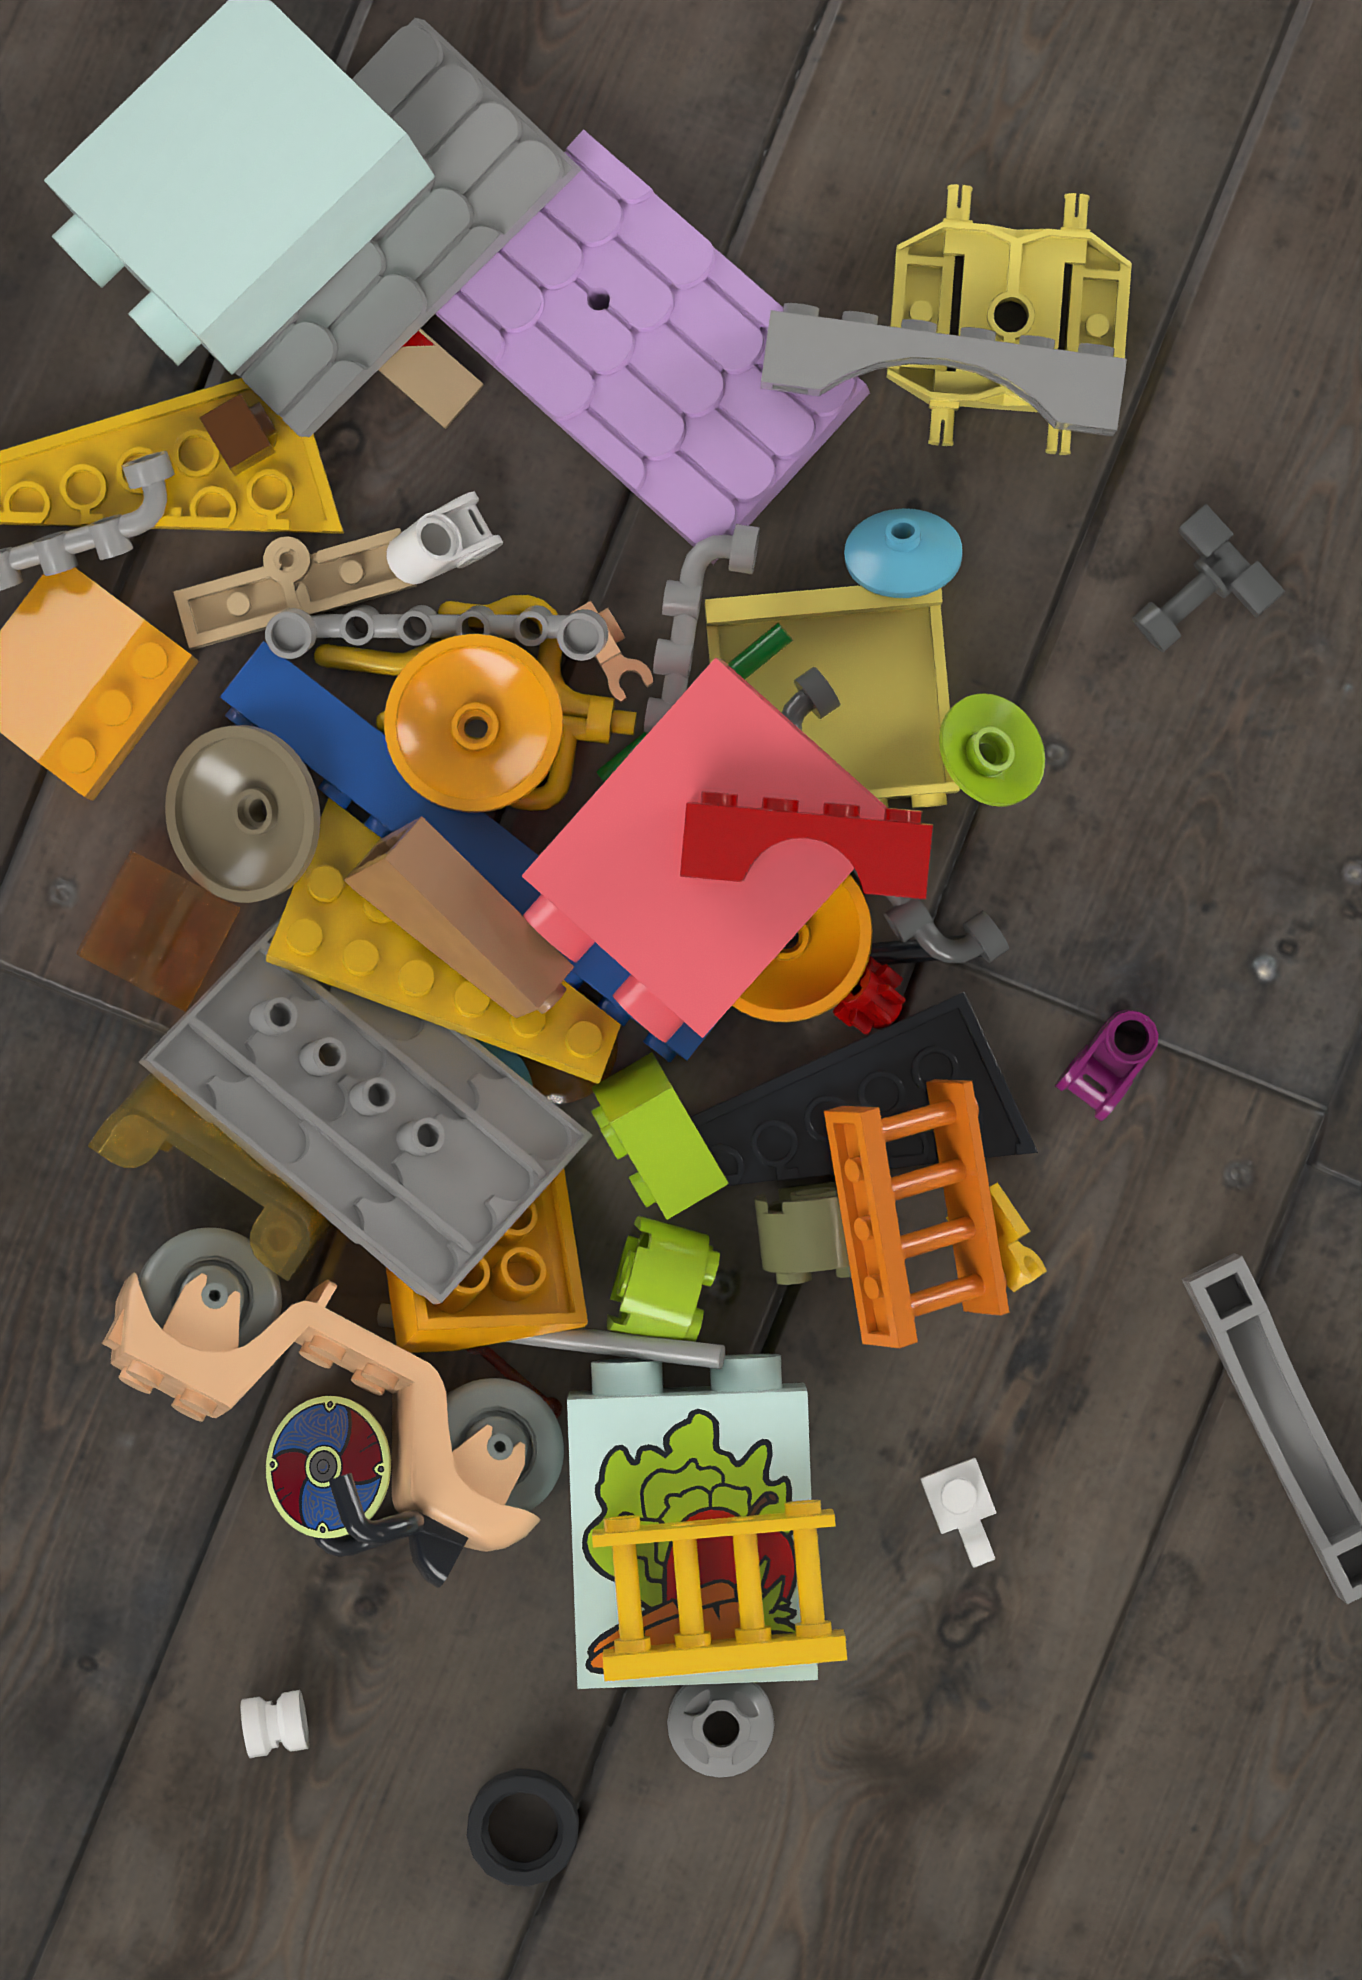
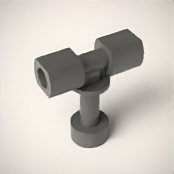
M1205 504L1183 523L1178 530L1179 534L1200 556L1193 563L1199 574L1160 609L1154 603L1149 602L1132 617V620L1148 641L1163 653L1181 637L1175 626L1213 592H1216L1222 598H1226L1233 592L1254 617L1257 618L1279 599L1285 590L1258 560L1253 565L1248 563L1229 541L1234 534L1212 509Z

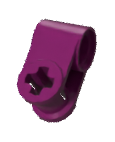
M1122 1010L1114 1013L1107 1019L1090 1043L1085 1045L1067 1066L1055 1083V1087L1061 1092L1066 1089L1071 1091L1095 1110L1094 1117L1102 1122L1117 1106L1132 1085L1135 1076L1153 1055L1158 1045L1159 1034L1156 1025L1148 1016L1136 1010ZM1128 1020L1140 1022L1146 1032V1041L1143 1047L1133 1053L1121 1052L1114 1042V1033L1117 1027L1122 1022ZM1083 1075H1089L1102 1085L1105 1091H1098L1083 1079Z

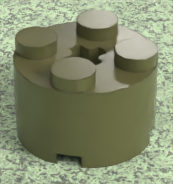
M836 1181L778 1189L779 1201L767 1203L765 1193L759 1194L754 1198L762 1267L765 1271L775 1273L777 1284L805 1283L812 1280V1272L835 1269L836 1277H851Z

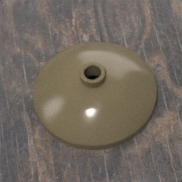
M233 725L220 727L195 739L180 755L172 770L165 801L167 830L180 863L201 887L217 897L228 901L250 903L278 896L291 888L302 877L312 861L318 844L320 806L316 788L307 767L299 755L284 740L267 730L254 726ZM263 802L266 806L267 817H265L262 812Z

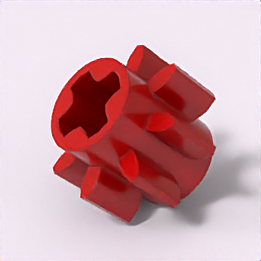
M869 957L863 975L856 986L832 1012L847 1026H855L865 1035L869 1034L872 1027L876 1029L884 1028L895 1021L901 1012L902 1003L905 1002V998L895 990L901 984L903 978L887 964L882 966L875 959Z

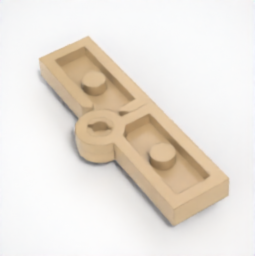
M393 529L319 550L314 554H310L307 547L296 538L290 536L279 537L267 546L263 556L264 566L174 591V597L189 649L195 650L265 630L271 618L285 609L297 608L309 615H319L417 587V584L405 583L396 577L387 561L388 545L390 541L402 533L401 529Z

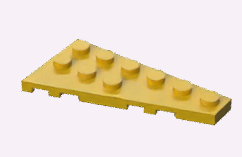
M242 378L0 451V525L83 527L106 517L133 512L142 505L144 494L142 487L136 489L129 488L122 465L149 454L167 451L175 474L165 479L167 492L165 511L161 519L151 529L344 534L314 433L310 437H299L282 420V417L277 415ZM241 394L249 407L260 402L277 433L268 438L275 453L235 476L201 422L200 417Z

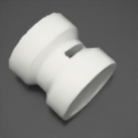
M300 1690L282 1693L276 1705H273L272 1700L265 1701L261 1697L241 1700L242 1729L249 1758L267 1756L273 1748L279 1747V1742H282L283 1746L290 1752L309 1748L307 1716Z

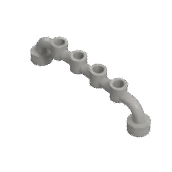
M156 452L122 465L129 488L136 489L142 487L144 499L142 505L137 510L124 515L118 514L106 517L87 526L70 531L56 532L13 548L0 549V591L22 583L24 581L20 571L22 569L41 564L44 575L51 576L78 566L76 553L96 548L99 559L104 560L132 550L133 546L130 537L140 535L153 528L164 514L167 503L165 479L175 474L168 452Z
M736 524L733 535H712L699 541L686 555L681 569L680 581L667 580L662 615L673 616L674 620L671 639L658 638L653 673L665 675L661 699L649 697L644 732L649 733L687 690L692 666L697 620L702 601L704 574L707 566L716 559L727 558L729 559V571L753 574L760 527Z
M359 605L346 614L309 615L301 609H285L268 622L265 630V639L268 647L274 654L281 658L294 659L307 652L314 645L316 638H344L352 645H363L372 638H401L409 645L418 646L424 644L430 638H449L458 635L476 634L468 625L469 617H476L484 625L483 635L498 638H517L520 643L526 646L539 645L546 638L557 639L559 647L564 654L574 660L583 661L595 657L605 647L608 640V627L605 620L598 613L588 609L577 610L570 615H552L547 608L534 605L527 608L520 615H495L488 607L476 605L470 607L461 615L437 614L429 606L417 605L404 614H379L372 606ZM355 616L366 620L368 624L367 634L356 630L353 623ZM413 616L419 617L425 622V634H420L413 630L411 626V618ZM527 617H534L542 624V634H533L528 630L526 626Z

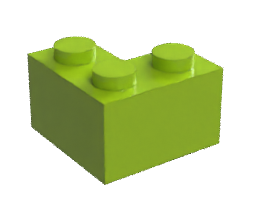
M653 1052L591 1087L600 1104L591 1112L616 1158L619 1160L628 1154L638 1172L629 1176V1179L646 1208L657 1202L665 1218L668 1220L729 1184Z

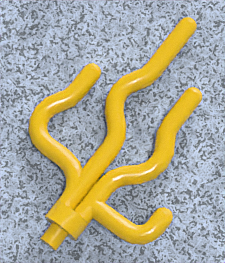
M510 595L488 605H483L491 609L495 615H520L527 608L534 605L543 606L552 615H558L556 610L545 600L531 595ZM446 601L440 605L438 614L461 615L470 607L478 604ZM469 617V627L484 628L480 619ZM527 617L538 625L540 634H542V624L534 617ZM546 638L539 645L537 661L549 674L560 698L563 713L562 741L545 785L535 788L521 800L511 804L516 809L529 811L547 810L557 805L565 797L572 781L577 740L610 744L612 733L635 734L637 712L616 710L615 698L582 694L573 691L565 684L561 675L560 665L562 650L557 639ZM434 643L424 644L405 653L322 644L315 650L314 659L322 667L398 676L413 657ZM385 711L379 713L376 718V726L382 733H385ZM466 733V735H467L469 738H471V739H480V738H482V737L476 738V737H473V736H469V735Z

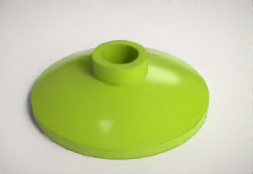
M974 694L965 697L953 705L945 715L939 734L941 756L949 775L967 795L987 805L1004 807L1023 801L1036 790L1044 773L1045 752L1037 728L1022 709L1011 701L997 695ZM980 752L984 754L986 760L982 757Z

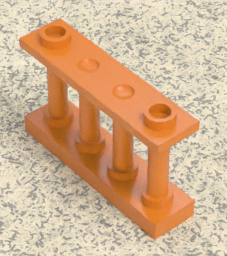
M939 1079L928 1081L926 1085L930 1105L881 1119L879 1107L840 1106L824 1111L862 1344L902 1348L917 1343L915 1317L961 1302L963 1312L991 1315L1010 1313L1006 1293L1007 1280L1002 1268L978 1120L979 1107L974 1095L972 1081ZM934 1129L939 1163L891 1177L886 1142ZM943 1187L949 1221L900 1236L895 1202ZM953 1245L958 1279L910 1294L905 1259Z

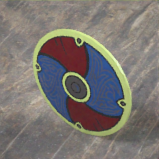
M316 1397L295 1407L277 1427L271 1439L266 1459L268 1490L280 1515L299 1532L317 1538H337L348 1535L341 1521L329 1480L352 1473L364 1514L370 1520L382 1504L389 1486L391 1475L390 1449L381 1425L365 1407L343 1397Z

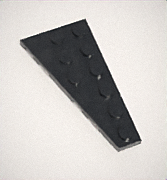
M965 992L690 1117L729 1184L726 1186L834 1175L824 1111L840 1106L879 1107L881 1119L930 1105L926 1085L928 1081L935 1079L972 1081L974 1095L979 1107L978 1120L985 1158L1038 1153ZM934 1129L886 1142L889 1169L939 1163Z

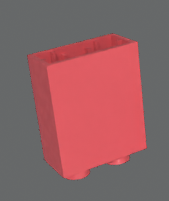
M716 657L522 875L526 881L541 893L538 899L523 914L527 922L551 945L575 963L596 942L631 974L612 995L614 999L638 1023L664 1043L674 1035L684 1022L703 1038L854 870L850 861L842 853L826 843L812 839H790L777 843L765 850L753 863L742 882L680 877L686 803H700L701 791L738 794L737 806L762 808L763 797L799 800L798 812L823 814L824 802L860 805L861 818L883 820L885 808H888L726 662Z

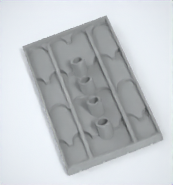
M414 18L407 26L400 28L352 80L408 134L435 177L235 371L277 415L282 417V420L299 437H310L582 170L423 19Z
M281 914L210 987L198 1002L147 1052L139 1063L208 1123L212 1122L268 1172L276 1174L350 1240L355 1244L362 1245L415 1293L424 1296L433 1305L442 1303L593 1135L474 1038L266 962V955L282 917ZM319 1052L324 1057V1064L319 1059Z

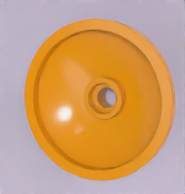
M466 634L438 641L419 652L406 664L394 681L386 702L384 731L387 748L394 765L403 779L418 794L438 806L453 811L467 813L489 812L521 800L532 792L546 777L560 749L563 735V713L560 698L552 679L544 667L530 653L502 638L483 634ZM477 719L484 721L488 726L484 737L471 739L466 735V727L471 721Z
M850 874L798 931L799 939L797 944L790 949L783 948L735 1001L732 1005L734 1008L764 1021L797 1022L813 1018L830 1010L852 991L867 966L872 947L873 929L871 914L865 896Z

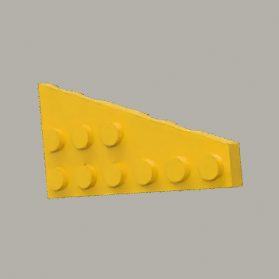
M328 798L320 818V833L315 854L305 873L293 886L268 949L266 962L599 1084L621 1024L564 980L561 984L566 988L565 993L548 1011L541 1014L538 1010H535L519 1018L513 1017L344 881L381 837L332 799Z

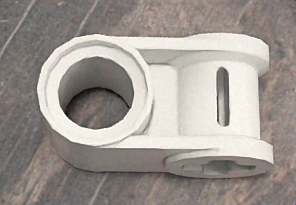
M475 491L464 494L439 509L425 514L390 541L387 548V561L396 577L405 583L420 584L456 567L458 569L466 567L503 545L499 535H492L476 507L479 498Z

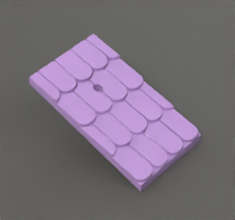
M583 129L564 152L582 170L435 314L693 547L699 541L712 535H733L736 524L749 526L870 394L866 383L859 377L844 381L821 396L761 389L771 310L783 312V307L715 249L708 239L653 192L652 188ZM718 559L712 561L711 563L714 565Z

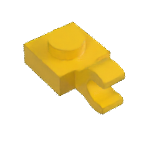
M997 1182L989 1188L1002 1268L1006 1276L1007 1286L1011 1291L1016 1292L1047 1271L1039 1256L1018 1241L1028 1234L1030 1230Z

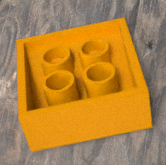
M74 567L51 576H45L43 573L0 630V733L83 797L94 801L199 661Z
M564 1168L442 1303L433 1305L427 1298L415 1293L386 1267L396 1345L409 1353L457 1351L582 1328L588 1324Z

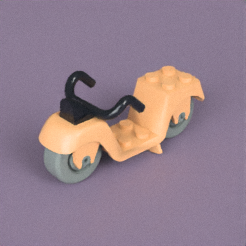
M197 1228L183 1232L164 1243L146 1262L139 1277L134 1272L124 1281L116 1300L114 1321L102 1342L103 1345L112 1349L111 1364L122 1370L118 1378L125 1384L147 1394H150L154 1387L175 1398L171 1404L174 1409L192 1419L203 1422L206 1415L217 1418L232 1409L290 1345L296 1342L302 1346L299 1354L307 1360L328 1369L335 1363L354 1373L351 1381L372 1394L383 1396L385 1390L392 1393V1501L399 1514L377 1521L369 1520L364 1514L352 1473L329 1480L341 1521L348 1535L337 1538L313 1537L316 1544L326 1553L338 1557L352 1556L409 1537V1547L413 1563L425 1581L440 1588L449 1576L463 1547L485 1552L504 1549L526 1537L541 1519L529 1511L537 1507L554 1488L563 1465L564 1443L556 1416L549 1405L533 1390L511 1380L486 1378L471 1381L446 1394L438 1371L430 1363L325 1308L337 1288L336 1283L328 1279L314 1288L304 1301L292 1304L281 1314V1286L273 1264L254 1242L236 1232L221 1228Z

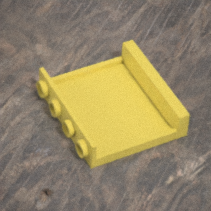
M849 586L705 599L704 606L710 663L716 657L728 664L776 623H780L793 641L745 680L782 713L784 705L798 692L794 680L812 667L817 668L834 690L839 699L840 706L822 719H819L811 711L803 720L802 731L886 807H888V799L911 797L912 808L947 805L946 794L960 791L959 786L951 778L943 763L939 745L940 728L945 715L950 710L941 604L943 602L941 588L932 593L913 598L886 597L875 594L862 586Z

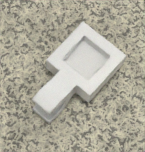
M973 1457L921 1477V1483L941 1534L958 1528L973 1568L995 1560L980 1519L996 1514V1510L976 1458Z

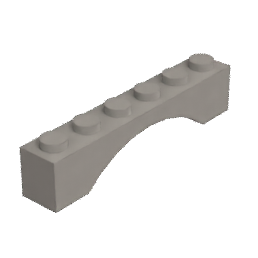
M784 303L783 312L773 310L770 312L761 389L821 396L844 381L876 369L908 364L943 365L976 373L1008 388L1033 406L1054 429L1113 436L1117 431L1127 359L1113 357V347L1081 343L1079 344L1078 352L1054 349V339L1032 335H1021L1019 344L995 341V331L974 327H962L960 336L936 333V323L915 319H903L901 328L877 325V315L857 311H844L842 320L818 317V307L798 303Z
M1235 1253L1183 1278L1182 1281L1337 1597L1346 1604H1349L1362 1597V1502L1346 1475L1307 1398L1278 1334L1270 1311L1243 1256Z

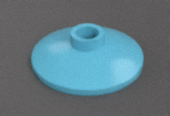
M892 509L866 518L852 530L845 544V564L851 577L860 586L875 594L892 598L919 597L942 588L956 575L962 562V543L956 530L947 521L935 514L917 509Z

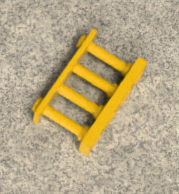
M800 1500L784 1503L785 1513L650 1525H640V1516L637 1515L605 1518L604 1529H593L592 1542L593 1548L612 1546L620 1638L614 1640L615 1649L603 1650L604 1681L847 1660L844 1630H832L831 1621L825 1620L817 1528L836 1527L833 1509L821 1510V1500ZM793 1530L801 1622L795 1624L796 1633L772 1635L771 1626H767L764 1623L757 1533ZM733 1536L740 1628L735 1629V1638L711 1640V1632L704 1631L696 1539ZM672 1541L680 1633L674 1635L675 1643L651 1645L650 1636H644L636 1544Z

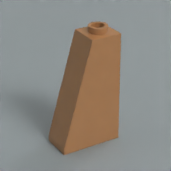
M423 817L381 838L344 879L353 890L513 1017L519 1018L535 1010L543 1014L553 1007L565 993L566 988L561 982L572 971L574 966L527 922L524 916Z

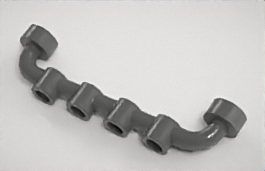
M812 667L794 680L798 692L784 705L782 713L802 730L803 720L811 711L819 719H822L838 708L840 702L825 677L817 668ZM854 869V870H853V873H854V875L856 876V878L858 879V881L860 882V879H859V877H858V874H857V872H856L855 869ZM886 896L893 905V908L884 913V916L897 937L905 943L914 936L920 946L933 958L946 963H965L981 955L990 963L1009 950L1005 937L994 921L983 910L963 923L967 936L959 940H951L940 933L933 923L930 913L920 899Z

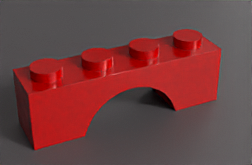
M701 791L700 803H686L680 877L742 882L756 859L771 846L790 839H812L832 846L850 861L858 874L864 894L926 899L933 824L921 823L922 811L885 808L884 820L861 818L860 805L824 802L823 814L798 812L799 800L763 797L762 808L737 806L738 794Z

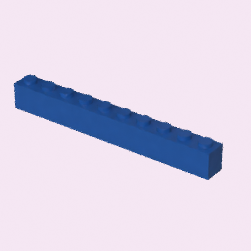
M264 641L220 696V698L232 706L225 714V717L236 725L258 727L284 740L299 755L305 765L324 778L318 789L344 809L352 801L358 804L370 814L364 825L381 838L423 817L522 915L541 895L538 890L522 877L523 873L539 857L538 854L484 812L467 813L453 811L438 806L418 794L403 779L394 765L384 734L290 661L274 654ZM596 942L577 963L562 954L574 966L564 981L577 991L584 982L603 995L597 1006L622 1026H625L630 1018L634 1019L612 996L631 975ZM684 1022L666 1043L650 1032L643 1042L670 1063L677 1054L687 1061L708 1033L702 1038Z

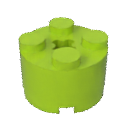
M638 1216L633 1224L642 1233L640 1238L628 1235L610 1297V1300L621 1302L619 1317L607 1314V1330L696 1342L704 1315V1310L697 1308V1302L702 1285L711 1287L719 1265L720 1252L713 1251V1246L709 1245L708 1234Z

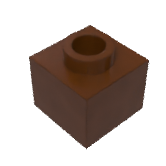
M238 394L200 417L201 422L235 476L275 453L268 438L276 434L277 431L260 402L249 407L242 395Z

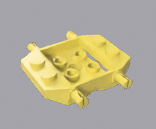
M948 185L947 211L943 222L900 243L896 247L890 327L901 328L903 319H915L936 323V333L949 334L955 256H964L958 336H960L962 327L982 328L995 331V341L1019 344L1021 335L1041 336L1054 339V349H1058L1065 264H1071L1065 350L1078 352L1079 344L1081 343L1099 344L1113 347V357L1125 358L1132 263L1090 232V229H1087L1089 195H1079L1077 217H1075L1076 193L1064 195L1063 227L1060 230H1016L989 224L973 223V220H969L973 188L967 185L962 186L960 208H958L959 185ZM1007 301L1020 304L1027 314L1026 325L1017 332H1005L999 328L994 320V310L999 304ZM908 364L887 368L886 378L929 404V409H932L930 437L928 440V444L939 445L941 422L944 424L942 446L954 445L955 411L959 407L1038 412L1033 406L1008 388L976 373L956 369L955 372L947 371V366ZM1048 423L1047 449H1045V452L1056 454L1059 431L1061 433L1059 455L1071 454V431L1054 429Z

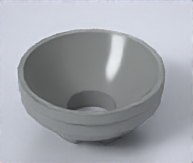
M756 1682L682 1685L669 1707L667 1719L668 1735L677 1755L693 1770L707 1776L719 1778L735 1776L753 1767L767 1752L774 1732L773 1709L768 1696ZM716 1711H727L737 1719L739 1733L731 1743L716 1745L706 1738L703 1732V1724L710 1714Z

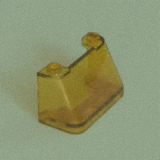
M149 1073L104 1121L88 1147L118 1166L136 1168L148 1163L157 1154L159 1149L171 1152L175 1146L265 1207L250 1232V1246L254 1256L263 1265L287 1281L300 1275L333 1224L276 1174L268 1172L212 1122L208 1123L152 1073Z

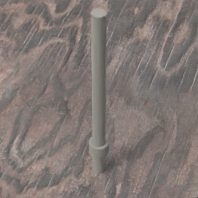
M382 1303L379 1307L377 1320L380 1327L394 1328L391 1304ZM576 1328L506 1341L508 1343L722 1369L725 1359L724 1345L588 1328Z

